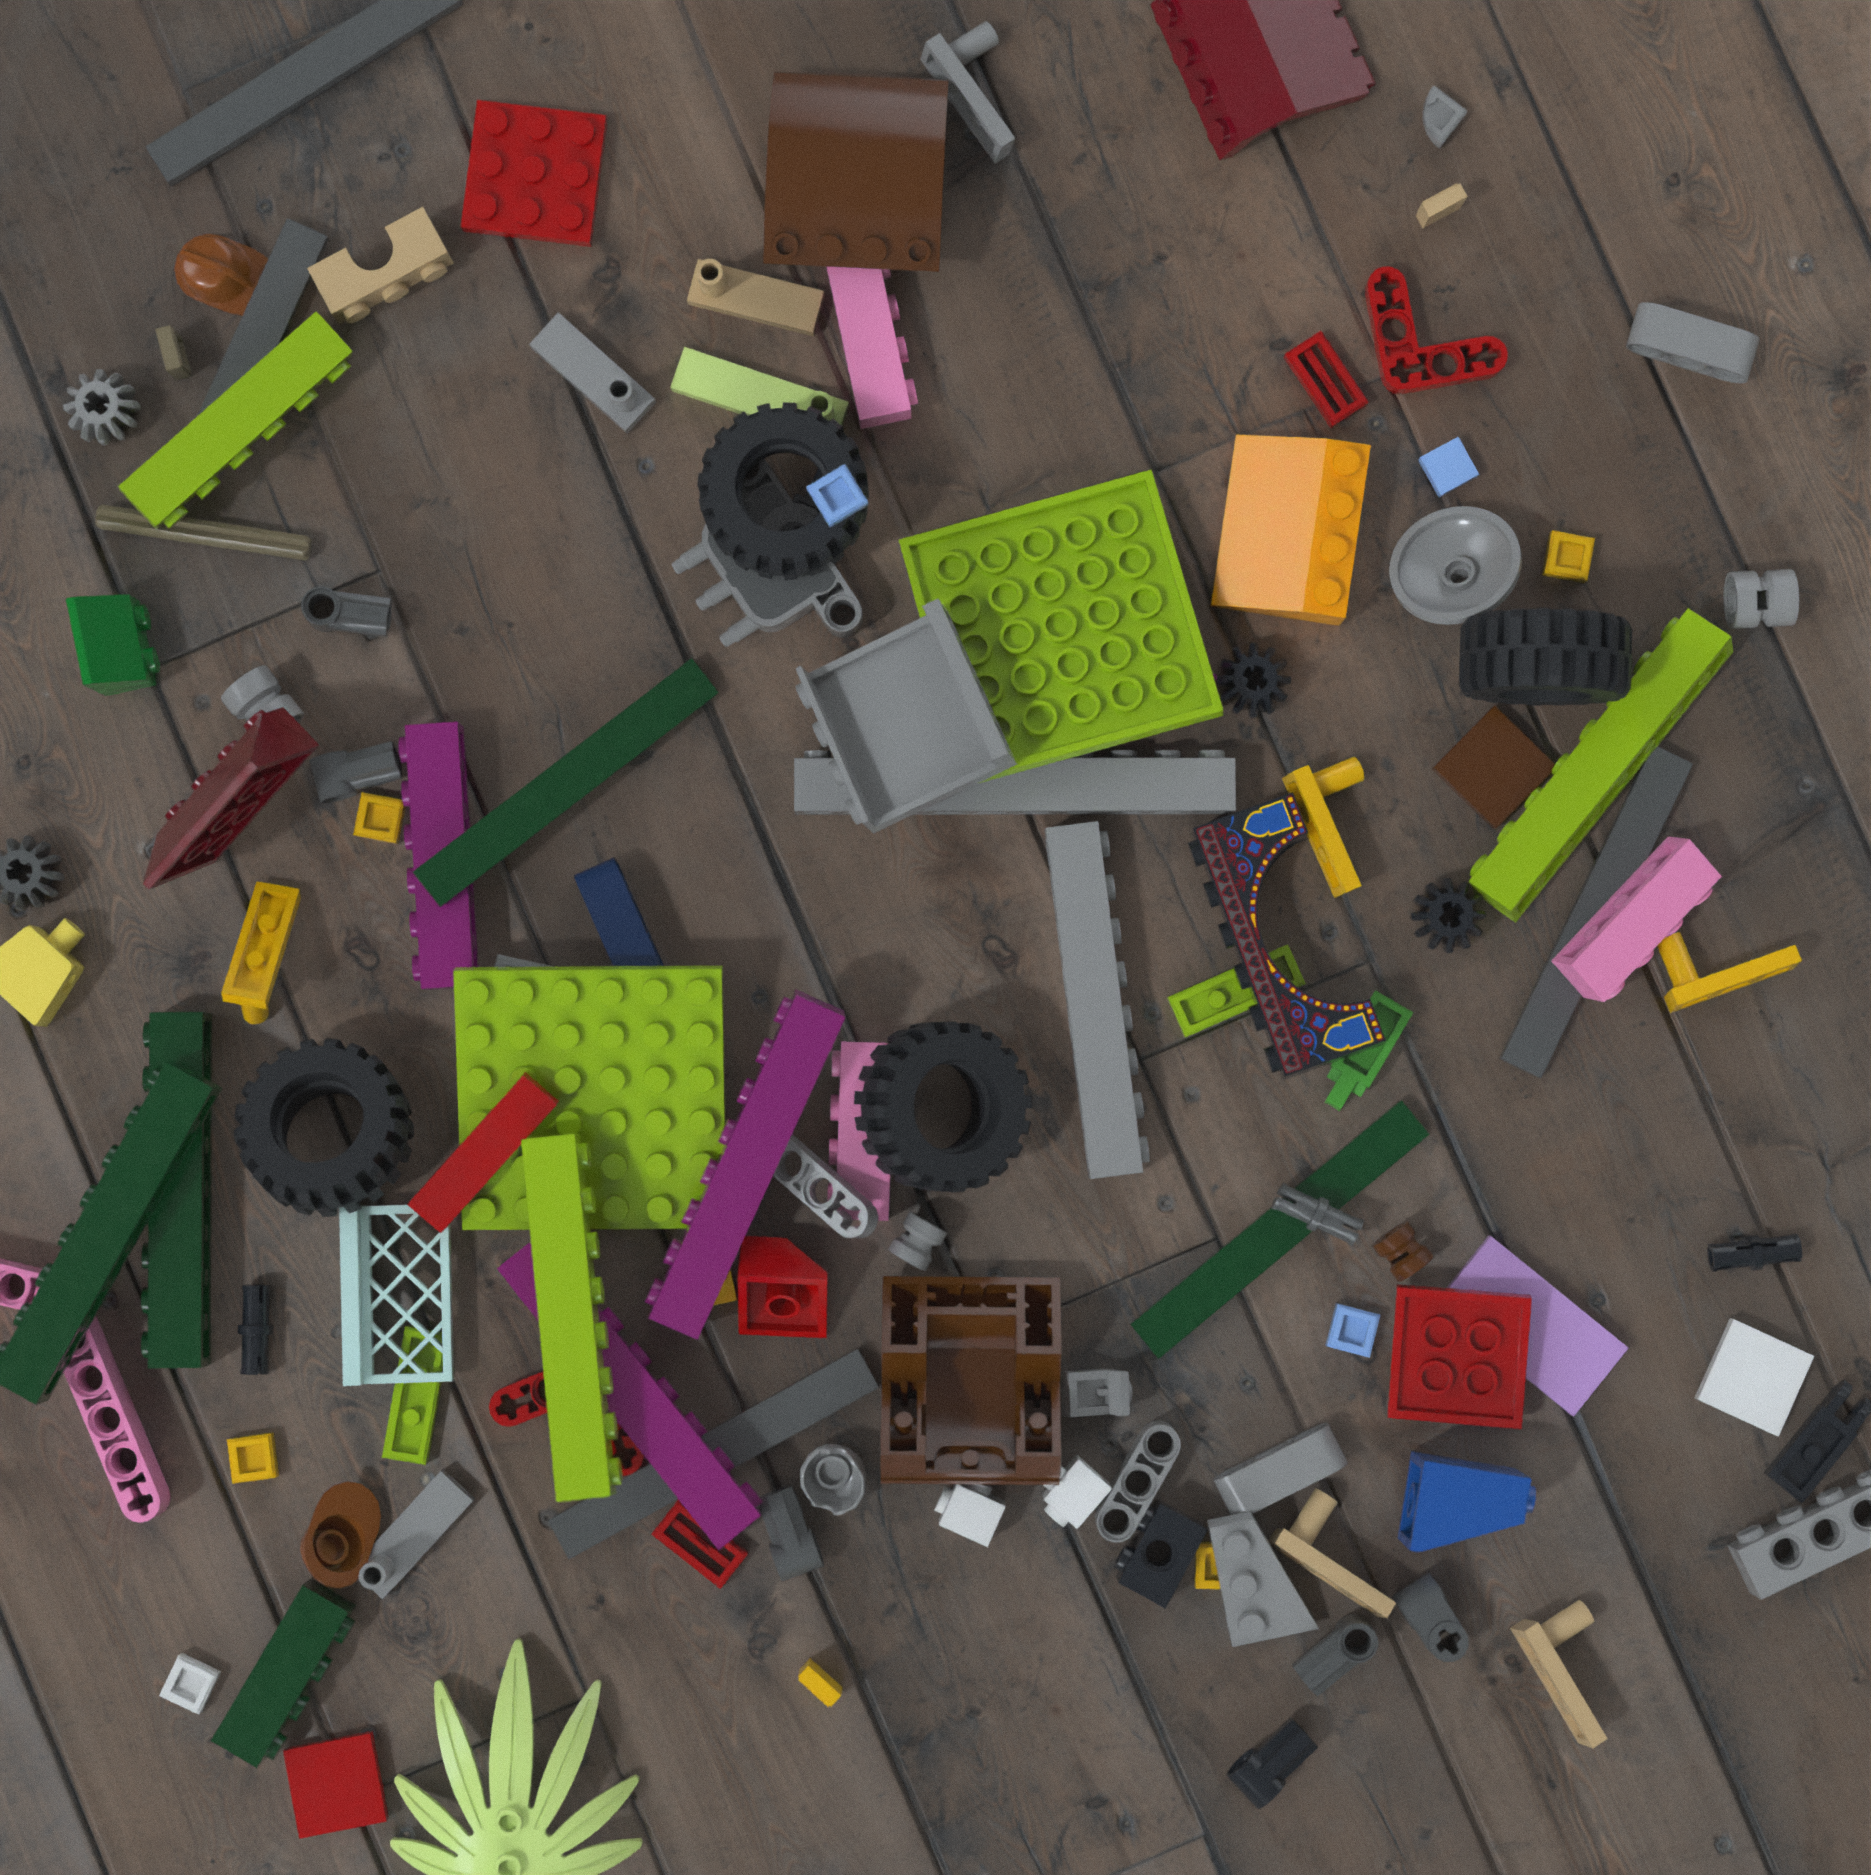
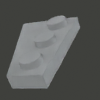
M1251 1511L1207 1520L1232 1647L1319 1629L1315 1618L1299 1595L1296 1586L1286 1573Z

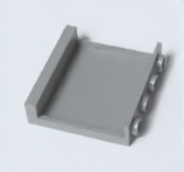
M939 599L922 606L926 616L810 673L802 666L795 668L801 681L800 684L795 686L797 693L806 709L813 708L818 720L812 724L813 730L823 748L829 745L835 759L829 762L832 774L839 786L846 784L851 799L846 801L849 813L856 825L863 823L873 834L1017 765L949 612Z

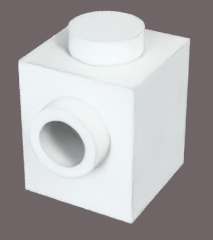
M1076 1455L1065 1468L1061 1466L1060 1485H1043L1047 1488L1042 1494L1043 1500L1048 1503L1044 1511L1062 1527L1069 1522L1078 1529L1112 1490V1487L1106 1479Z
M954 1484L952 1489L946 1486L943 1488L934 1511L941 1513L939 1526L988 1547L1006 1507L1005 1501L991 1495L990 1493L993 1488L989 1485Z

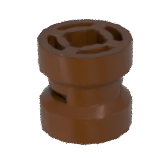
M1407 1220L1389 1230L1372 1245L1379 1257L1386 1258L1391 1264L1390 1272L1397 1282H1401L1415 1274L1434 1257L1426 1246L1420 1245L1415 1239L1416 1231Z

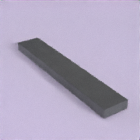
M286 219L198 415L283 341L312 278L307 268L319 262L329 240L326 235L291 219Z

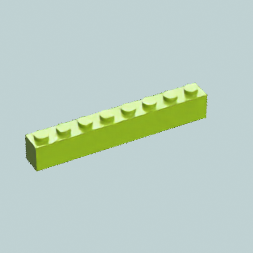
M1689 608L1680 619L1674 617L1670 620L1661 634L1662 641L1653 652H1645L1636 663L1633 670L1635 675L1631 678V689L1626 697L1618 701H1607V710L1598 720L1594 718L1587 723L1579 736L1581 742L1571 754L1566 752L1558 759L1552 769L1553 777L1545 787L1539 786L1530 794L1525 802L1524 807L1526 810L1516 822L1511 820L1501 830L1497 838L1499 844L1489 856L1486 854L1482 855L1473 865L1470 871L1471 879L1469 883L1474 894H1480L1484 901L1516 923L1733 653L1732 637Z
M578 1134L522 1139L521 1145L556 1502L608 1497L616 1494V1485H622V1467L620 1458H613L611 1440L618 1438L616 1414L615 1412L608 1413L607 1394H613V1376L611 1367H604L602 1349L609 1348V1335L606 1322H599L598 1304H604V1286L602 1277H595L593 1259L600 1258V1245L597 1232H590L589 1214H595L596 1210L594 1191L592 1187L586 1188L584 1170L591 1169L590 1148L588 1142H581V1135Z

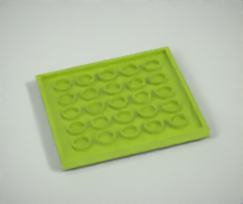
M1152 469L899 539L920 618L926 616L922 606L936 599H939L947 609L1017 765L979 783L1224 716V710Z
M723 965L456 967L453 970L459 1145L526 1072L559 1101L527 1139L578 1134L581 1135L582 1143L588 1142L591 1169L584 1170L586 1188H593L596 1207L595 1214H589L590 1229H686L688 1225L681 1222L691 1198L700 1200L706 1187L705 1184L700 1183L703 1171L710 1158L718 1160L724 1147L723 1144L718 1142L726 1123ZM522 1145L518 1147L463 1208L462 1230H530Z

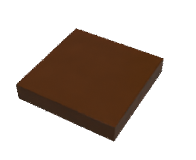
M1494 705L1437 762L1432 770L1495 830L1552 773L1555 764Z

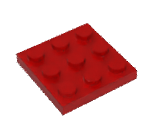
M477 100L460 226L462 231L591 247L608 122L606 115Z
M1397 1284L1387 1418L1522 1429L1532 1305L1531 1295Z

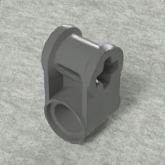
M1429 1572L1392 1596L1393 1601L1396 1602V1606L1408 1624L1417 1632L1426 1648L1437 1659L1444 1662H1454L1466 1654L1469 1647L1467 1633L1450 1608L1451 1605ZM1445 1629L1450 1634L1455 1633L1450 1638L1453 1646L1449 1649H1446L1443 1645H1437L1441 1641L1438 1634L1441 1630Z

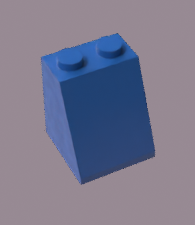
M1411 1451L1397 1538L1410 1551L1422 1552L1524 1524L1526 1512L1532 1513L1534 1509L1536 1487L1530 1486L1531 1478L1516 1468Z

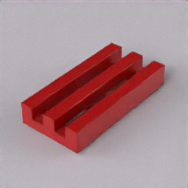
M1319 331L1284 354L1283 358L1331 429L1342 420H1346L1356 411L1368 405L1369 401L1322 331ZM1317 345L1354 402L1349 405L1347 404L1311 350L1313 346ZM1303 355L1339 409V412H1334L1298 356Z
M678 1499L651 1535L721 1589L749 1552L732 1539L723 1546L735 1555L732 1560L728 1559L676 1517L680 1512L701 1528ZM669 1525L725 1568L721 1574L716 1572L665 1530Z

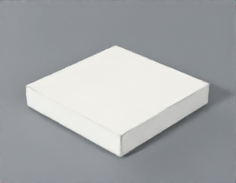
M1730 1318L1695 1395V1399L1779 1437L1814 1356Z

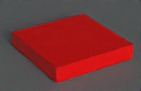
M373 1731L287 1747L283 1750L299 1839L387 1822L389 1815Z

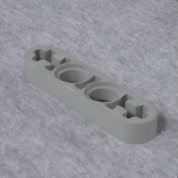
M792 1134L773 1176L838 1234L846 1238L860 1239L870 1236L878 1224V1214L874 1205ZM795 1151L801 1157L802 1167L800 1172L792 1177L786 1172L785 1160L790 1153ZM826 1178L832 1184L833 1194L831 1199L823 1204L817 1199L815 1190L817 1184ZM843 1205L848 1210L860 1211L857 1216L861 1221L860 1226H850L853 1222L852 1217L844 1210L837 1209Z

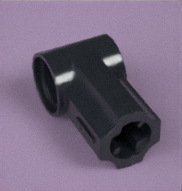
M1290 1717L1257 1749L1251 1748L1241 1755L1229 1768L1226 1776L1257 1809H1260L1279 1794L1286 1784L1285 1779L1318 1746L1299 1724Z

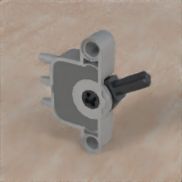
M765 458L757 463L759 466L757 475L752 479L744 480L742 498L745 509L750 517L763 528L773 531L796 530L810 523L820 513L808 491H806L804 496L796 493L792 501ZM819 469L810 484L823 477ZM706 524L702 531V541L681 554L679 559L672 562L671 566L675 572L681 574L708 558L722 580L704 591V594L696 599V604L700 610L704 611L732 594L745 614L744 618L730 626L726 632L720 635L719 639L725 647L730 646L734 642L741 641L757 629L764 632H777L785 629L812 610H815L827 630L839 638H847L854 635L860 630L863 623L862 608L858 599L832 562L822 567L823 572L813 576L809 572L799 574L796 580H785L784 576L773 575L772 579L760 577L757 571L752 569L746 571L736 565L734 559L729 555L725 556L717 546L713 536L710 535ZM840 605H847L855 611L853 621L845 626L837 625L831 620L832 611Z

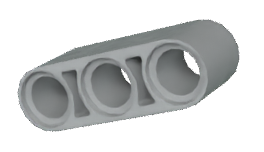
M1643 302L1638 304L1626 348L1638 355L1723 381L1746 383L1760 338L1746 330L1664 305Z
M1161 1420L1152 1421L1141 1429L1110 1483L1112 1490L1097 1506L1095 1523L1100 1535L1106 1540L1117 1543L1123 1542L1132 1536L1179 1455L1181 1449L1180 1438L1169 1423ZM1157 1431L1167 1432L1171 1436L1170 1448L1161 1454L1151 1452L1147 1444L1149 1437ZM1134 1470H1142L1149 1474V1484L1141 1492L1130 1491L1125 1485L1127 1476ZM1120 1509L1127 1513L1126 1525L1120 1530L1112 1531L1107 1529L1103 1525V1519L1108 1511Z
M1323 1423L1222 1472L1213 1480L1230 1515L1251 1511L1253 1514L1339 1471L1348 1462L1329 1424Z

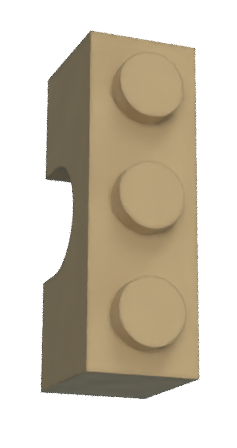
M424 207L385 226L393 244V253L389 262L382 268L377 270L360 268L346 248L307 268L327 307L339 324L345 321L347 323H354L365 318L370 313L369 308L384 300L386 303H391L401 299L409 292L408 288L422 280L426 283L432 282L447 272L446 267L454 264Z

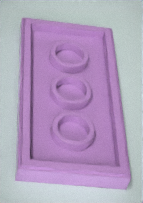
M1487 1236L1446 1287L1531 1295L1532 1305L1526 1379L1573 1417L1628 1350L1625 1344L1492 1236Z

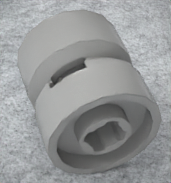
M1792 569L1767 570L1762 577H1759L1755 571L1729 572L1725 579L1723 595L1724 613L1728 627L1730 629L1755 628L1759 625L1760 621H1763L1767 627L1795 625L1799 612V586L1795 572ZM1757 591H1758V608H1757Z
M265 665L247 672L231 684L221 696L223 704L238 720L246 719L247 722L249 718L260 710L269 712L284 707L298 723L304 717L303 711L290 695H278L281 690L279 681Z

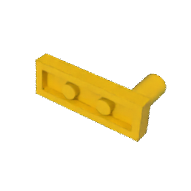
M1351 757L1313 774L1309 765L1283 777L1282 780L1288 794L1292 792L1294 794L1308 831L1307 837L1334 898L1361 887L1360 880L1323 799L1328 795L1364 781V772L1358 759Z
M256 882L221 992L223 1002L241 1005L243 1018L250 1024H260L269 1016L268 1004L301 900L300 889Z
M1680 932L1665 937L1657 945L1674 986L1664 996L1670 1013L1793 970L1802 961L1796 945L1699 979Z

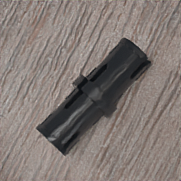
M1796 1233L1771 1238H1759L1758 1235H1750L1746 1237V1240L1717 1244L1710 1243L1707 1247L1708 1262L1712 1272L1750 1267L1753 1271L1762 1270L1764 1265L1801 1262L1803 1256L1801 1240Z
M242 1285V1324H239L237 1334L242 1335L240 1374H269V1335L273 1334L274 1325L269 1324L271 1285Z

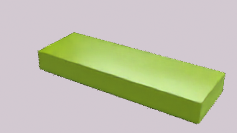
M1288 944L1268 953L1280 972L1297 987L1306 984ZM1230 969L1167 997L1184 1037H1188L1248 1010L1249 1006L1255 1005L1249 988L1241 990L1234 969Z
M407 1325L404 1329L401 1349L407 1355H410L425 1337L414 1326ZM439 1331L434 1337L442 1344V1331ZM429 1342L413 1360L425 1372H443V1354ZM399 1357L398 1366L404 1361L401 1357ZM407 1365L400 1373L416 1372ZM442 1382L395 1383L382 1458L422 1465L428 1463Z

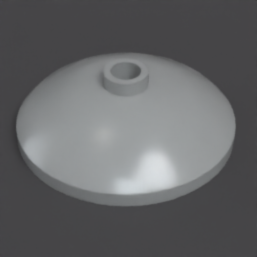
M1458 506L1445 508L1423 517L1402 535L1391 556L1389 567L1390 581L1398 601L1414 616L1430 623L1460 624L1464 623L1467 617L1475 616L1477 613H1490L1504 602L1513 591L1519 579L1522 568V553L1513 529L1498 515L1477 507ZM1460 578H1467L1461 583H1455Z

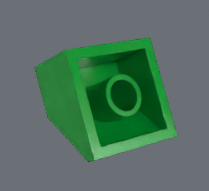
M129 594L65 598L83 686L104 696L157 686L155 673L160 672V663L155 648L149 647L146 631L151 630V619L145 604L141 605L138 599Z

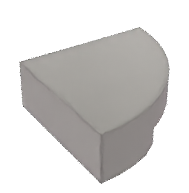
M1433 85L1424 103L1423 124L1430 140L1440 149L1468 111Z

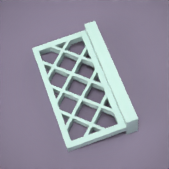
M408 1205L362 1206V1209L352 1213H348L344 1207L339 1208L343 1386L454 1381L451 1223L428 1244L410 1227L420 1215ZM388 1214L401 1227L385 1245L372 1234L371 1215ZM397 1214L413 1215L405 1222ZM404 1232L408 1233L423 1248L407 1267L389 1250ZM439 1241L440 1255L433 1249ZM372 1244L379 1249V1251L373 1256V1258ZM427 1253L441 1265V1276L430 1288L411 1271ZM383 1255L402 1271L386 1289L372 1278V1266ZM406 1276L424 1292L422 1297L408 1311L390 1295V1292ZM440 1285L441 1299L434 1293ZM373 1288L380 1294L374 1302ZM428 1298L442 1309V1321L431 1332L412 1316ZM384 1299L403 1316L387 1334L373 1322V1310ZM407 1320L425 1337L410 1355H407L391 1339ZM441 1329L442 1344L434 1337ZM374 1333L381 1338V1340L375 1346ZM429 1342L443 1354V1372H425L413 1360ZM386 1343L404 1361L393 1373L375 1374L374 1355ZM409 1365L416 1373L400 1372Z

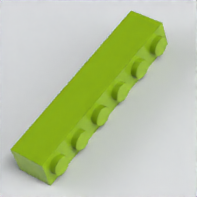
M316 311L118 486L119 490L156 530L163 523L170 529L188 513L184 505L196 494L201 499H204L221 483L216 477L229 465L235 471L254 454L249 447L261 436L266 441H269L286 426L282 418L294 407L299 412L307 408L319 396L314 389L324 380L328 379L333 384L351 368L347 360L351 357L353 351Z

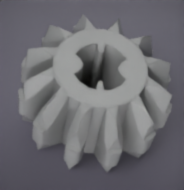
M96 369L93 381L85 374H79V382L82 384L79 390L75 387H67V393L75 398V401L65 403L63 410L73 415L69 419L68 425L74 431L81 430L80 437L85 441L90 442L96 437L101 445H108L111 433L118 440H125V433L121 429L125 424L130 428L137 427V422L129 414L140 411L141 405L137 401L131 400L136 394V390L131 384L123 385L124 378L120 374L115 372L108 378L106 372L102 369ZM105 400L108 404L105 403L104 406L108 409L104 414L100 415L96 412L100 411L97 404Z

